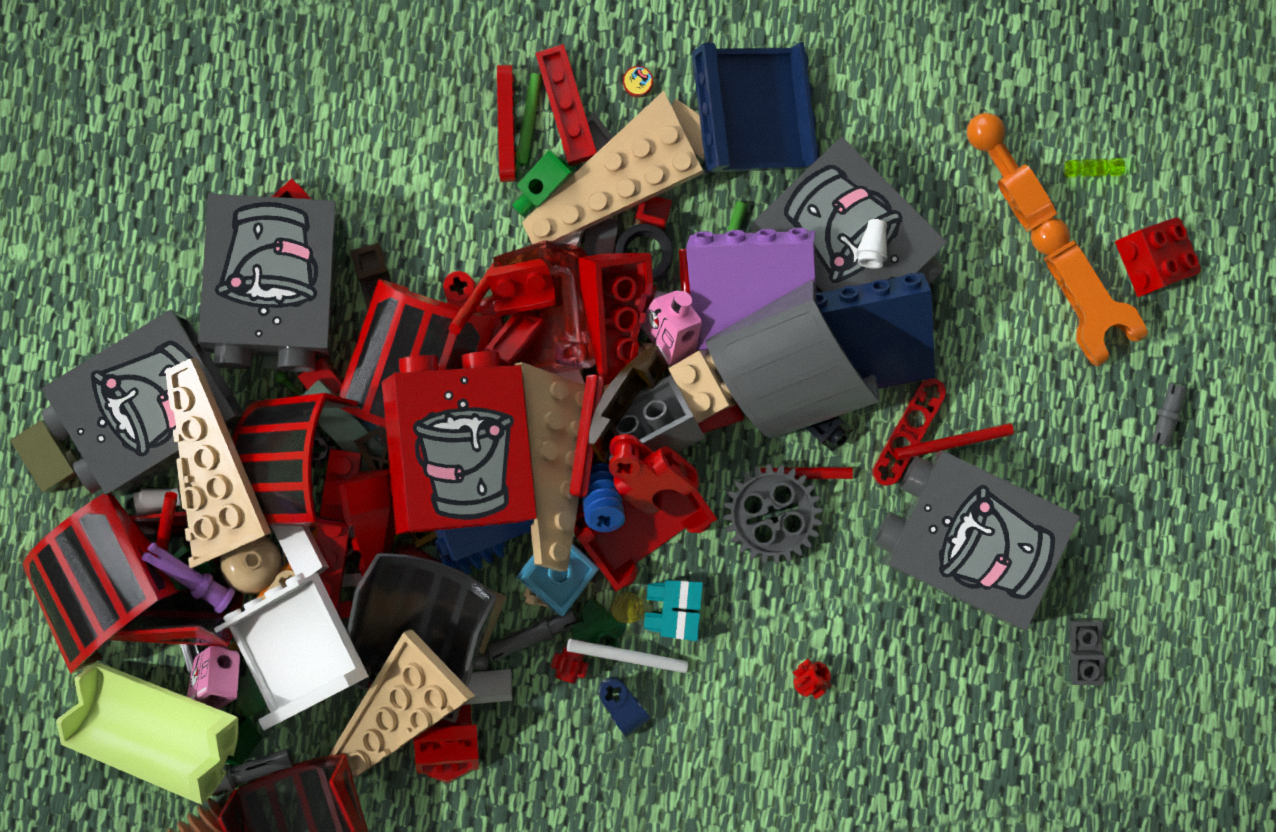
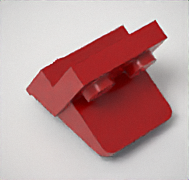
M470 704L462 705L456 723L442 719L413 739L417 774H425L441 782L451 783L472 770H479L477 724L472 725Z

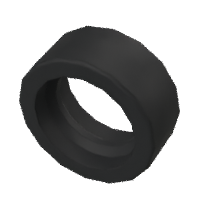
M647 223L633 225L625 230L618 239L615 253H626L630 242L640 236L652 237L658 241L663 254L658 266L652 269L653 282L665 276L671 267L673 258L672 242L666 232L656 225Z

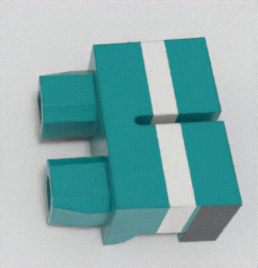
M665 579V583H648L646 600L662 601L663 608L662 613L645 612L644 629L659 632L661 637L697 641L700 613L672 610V608L700 610L703 582Z

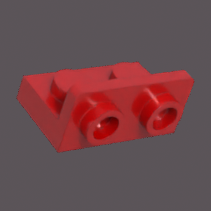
M547 257L487 269V280L495 301L494 311L496 316L514 315L518 312L544 309L556 304V285Z

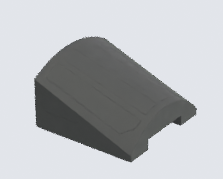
M813 280L804 283L706 339L705 343L713 362L733 398L754 426L770 439L879 402L876 376L872 374L862 379L841 348L816 304L815 282Z

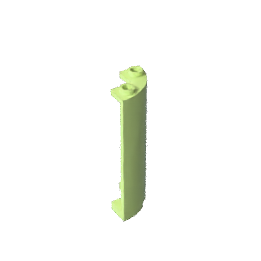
M95 662L75 677L74 681L79 703L56 721L61 745L201 805L215 792L227 771L222 769L228 755L234 756L238 739V717L99 662Z

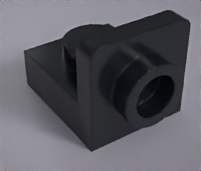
M839 416L805 427L832 452L844 445L849 438V434L853 431Z

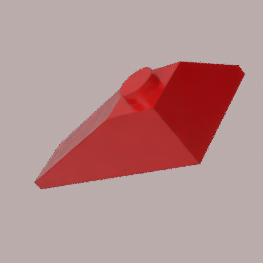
M604 253L579 257L581 292L598 375L604 377V385H609L618 373L637 356L639 343L637 342L641 323L645 322L646 313H643L647 295H651L653 287L652 258L650 253Z
M390 469L361 471L339 485L346 526L353 525L355 538L351 541L354 551L358 550L361 552L362 558L359 569L362 577L377 553L392 552L396 528ZM383 564L373 599L385 591L389 564Z

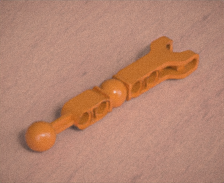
M981 113L973 117L967 126L968 141L975 149L988 152L1003 176L997 182L1002 195L1026 232L1031 230L1033 247L1040 253L1047 255L1043 259L1079 318L1076 342L1090 363L1099 367L1108 360L1109 352L1103 339L1105 332L1110 326L1119 327L1131 341H1141L1146 338L1148 330L1138 311L1127 303L1116 302L1111 298L1075 240L1069 242L1070 232L1068 226L1061 219L1053 217L1058 213L1033 171L1026 164L1020 167L1016 164L1003 143L1005 138L1003 121L992 113Z

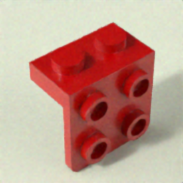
M1178 217L1140 229L1114 241L1137 298L1201 272L1198 257L1190 243L1186 228Z

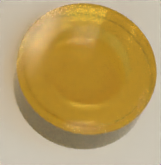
M631 592L620 593L611 603V613L620 623H634L642 616V600L638 595Z

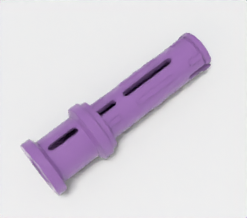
M154 542L147 550L157 555L158 558L150 553H144L143 561L148 562L191 589V594L195 599L202 598L213 605L217 613H221L228 606L235 594L233 588L227 589L214 581L213 575L210 573L200 574L157 546Z

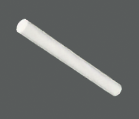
M569 639L567 643V651L681 673H686L688 669V661L574 639Z

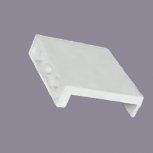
M300 573L285 581L287 587L283 588L282 585L268 590L264 593L266 599L262 600L261 597H258L244 604L245 611L242 612L241 609H237L223 617L225 622L214 628L216 633L230 628L271 712L258 719L263 731L369 677L318 573L308 577Z

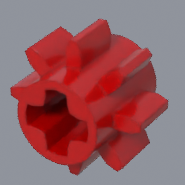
M563 647L561 654L554 653L550 668L556 669L555 678L576 684L578 677L585 678L590 663L584 662L585 654L569 652L567 647Z
M806 659L793 671L794 676H796L793 680L794 687L802 696L808 697L812 694L815 700H817L832 686L829 682L831 680L830 670L822 662L818 661L812 664L810 659Z

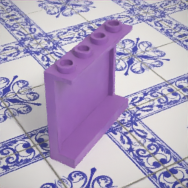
M793 228L788 232L762 229L757 233L731 230L725 234H712L709 231H700L690 235L686 251L690 295L692 297L691 306L702 321L696 349H708L705 343L706 339L810 280L815 282L816 293L815 231H807L805 228Z

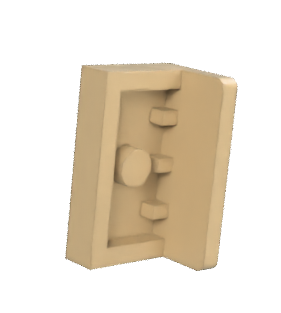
M699 350L668 368L697 423H701L736 404L708 350Z

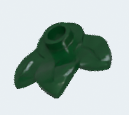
M592 598L588 599L582 608V622L571 625L573 639L599 644L600 639L603 637L606 646L618 648V637L625 631L627 623L624 606L619 604L606 611L598 601Z

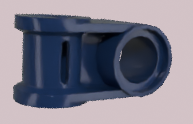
M608 677L600 683V699L626 738L651 720V717L643 709L638 699L631 694L620 679ZM611 685L613 688L619 686L621 688L618 690L619 697L617 699H614L612 696L605 697L608 694L606 689L608 686Z

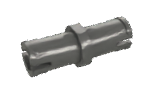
M1168 383L1162 409H1158L1156 414L1159 418L1150 442L1171 447L1177 421L1181 422L1182 419L1180 412L1188 388Z

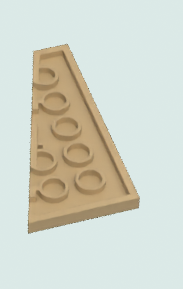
M661 92L522 222L536 252L703 174V169L665 92Z
M198 358L188 359L166 370L170 409L174 411L176 423L173 436L174 442H178L180 456L176 461L182 508L186 510L188 528L185 529L186 541H190L192 557L188 558L190 568L271 534Z
M520 362L515 365H521L537 517L531 525L534 564L559 572L567 571L579 497L570 495L569 490L585 385Z
M412 629L403 632L329 756L346 754L354 780L474 698L475 695ZM337 765L328 767L334 773Z

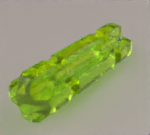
M1112 158L1109 161L1108 159H1083L1079 162L1077 159L1064 162L1065 177H1077L1079 174H1081V177H1098L1108 174L1110 176H1121L1125 172V161L1122 158Z

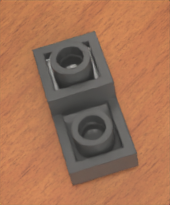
M1069 618L1070 675L1072 685H1104L1103 621L1100 618Z

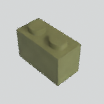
M44 420L39 421L10 440L42 492L52 493L77 477L73 463L80 459L73 449L68 450L65 443L55 437Z

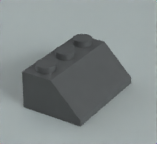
M672 375L657 382L653 389L646 388L640 391L616 427L620 435H633L654 452L663 446H667L678 453L705 438ZM612 454L608 457L609 461L614 457Z

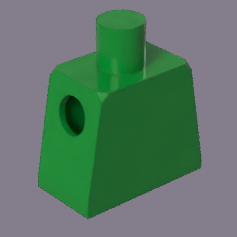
M549 150L518 183L517 187L523 194L512 206L525 218L535 207H539L576 171L560 155ZM543 184V190L538 194V188Z

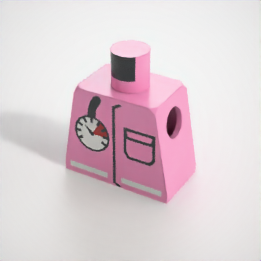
M676 290L654 299L644 312L646 313L645 322L641 323V328L651 342L659 347L669 366L677 364L696 352L702 327L701 318L691 306L692 297L684 291Z
M213 634V635H215V636H217L218 638H220L222 634ZM209 646L197 655L193 662L186 697L216 709H221L235 700L238 691L240 654L237 651L228 650V647Z

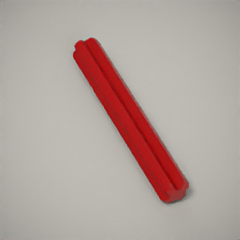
M594 374L586 377L569 493L576 497H586L588 495L594 450L589 443V432L594 412L603 395L605 382L604 377Z

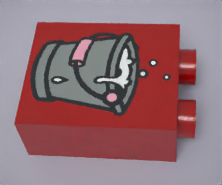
M482 351L461 355L462 369L450 370L438 369L436 355L409 356L399 359L400 373H394L382 381L396 534L519 523L537 519L521 365L501 366L498 351Z

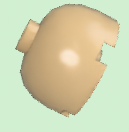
M266 536L220 556V572L224 582L236 592L242 594H259L273 583L282 568V556L279 548Z

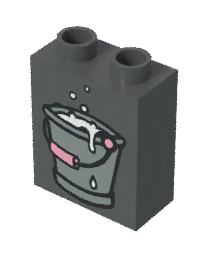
M842 136L753 221L748 233H757L762 229H773L776 232H788L793 228H805L807 231H815L814 249L817 292H826L846 286H855L919 272L924 273L928 284H930L945 269L933 256L947 241ZM871 219H879L887 223V260L878 269L859 265L858 257L856 256L857 249L867 229L868 221Z
M208 193L198 342L205 353H214V366L227 369L252 368L253 355L278 356L277 368L280 370L315 371L316 358L330 359L338 213L335 201Z
M170 309L41 388L51 404L42 410L43 419L50 431L60 441H65L69 437L73 440L82 455L81 459L73 463L74 470L82 484L92 494L103 490L105 495L124 496L177 463L176 459L180 458L178 442H174L173 436L176 423L174 411L170 409L166 370L188 359L198 358L228 431L237 426L243 415V409L218 368L214 366L209 353H205L199 344L198 335L186 316Z
M945 451L932 453L929 461L915 456L900 486L901 490L912 494L904 515L901 517L889 512L881 524L874 541L875 546L886 551L881 564L1014 628L1027 631L1080 516Z

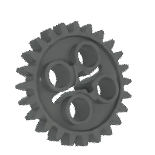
M767 464L766 473H762L756 466L754 469L755 476L751 477L748 473L744 472L743 475L746 482L743 484L735 480L734 483L738 491L727 492L733 498V502L723 504L724 507L731 509V513L723 515V519L732 521V524L726 527L725 530L726 532L735 531L736 535L733 536L731 542L735 543L741 540L742 545L739 551L742 553L748 548L751 549L750 559L752 560L759 553L761 554L762 563H766L768 556H773L775 564H778L780 555H784L789 562L791 561V551L794 550L801 556L802 551L799 546L804 544L807 547H811L812 545L807 539L808 536L818 537L819 535L812 528L813 525H822V521L816 519L815 514L823 512V509L814 507L813 503L821 498L820 496H810L809 493L815 486L812 484L804 487L803 483L806 476L802 475L796 480L794 478L796 469L794 468L788 474H784L783 465L780 464L777 472H773L771 465ZM781 485L787 486L791 493L790 498L783 503L777 502L773 496L776 487ZM753 495L759 497L762 502L760 510L755 513L748 512L744 508L746 498ZM793 503L799 504V507L778 514L776 522L766 518L751 525L746 523L750 518L768 513L767 507L773 505L775 509H780ZM794 514L799 516L801 525L796 531H787L784 527V520L787 516ZM760 525H767L772 530L770 539L765 542L758 541L754 535L756 528Z

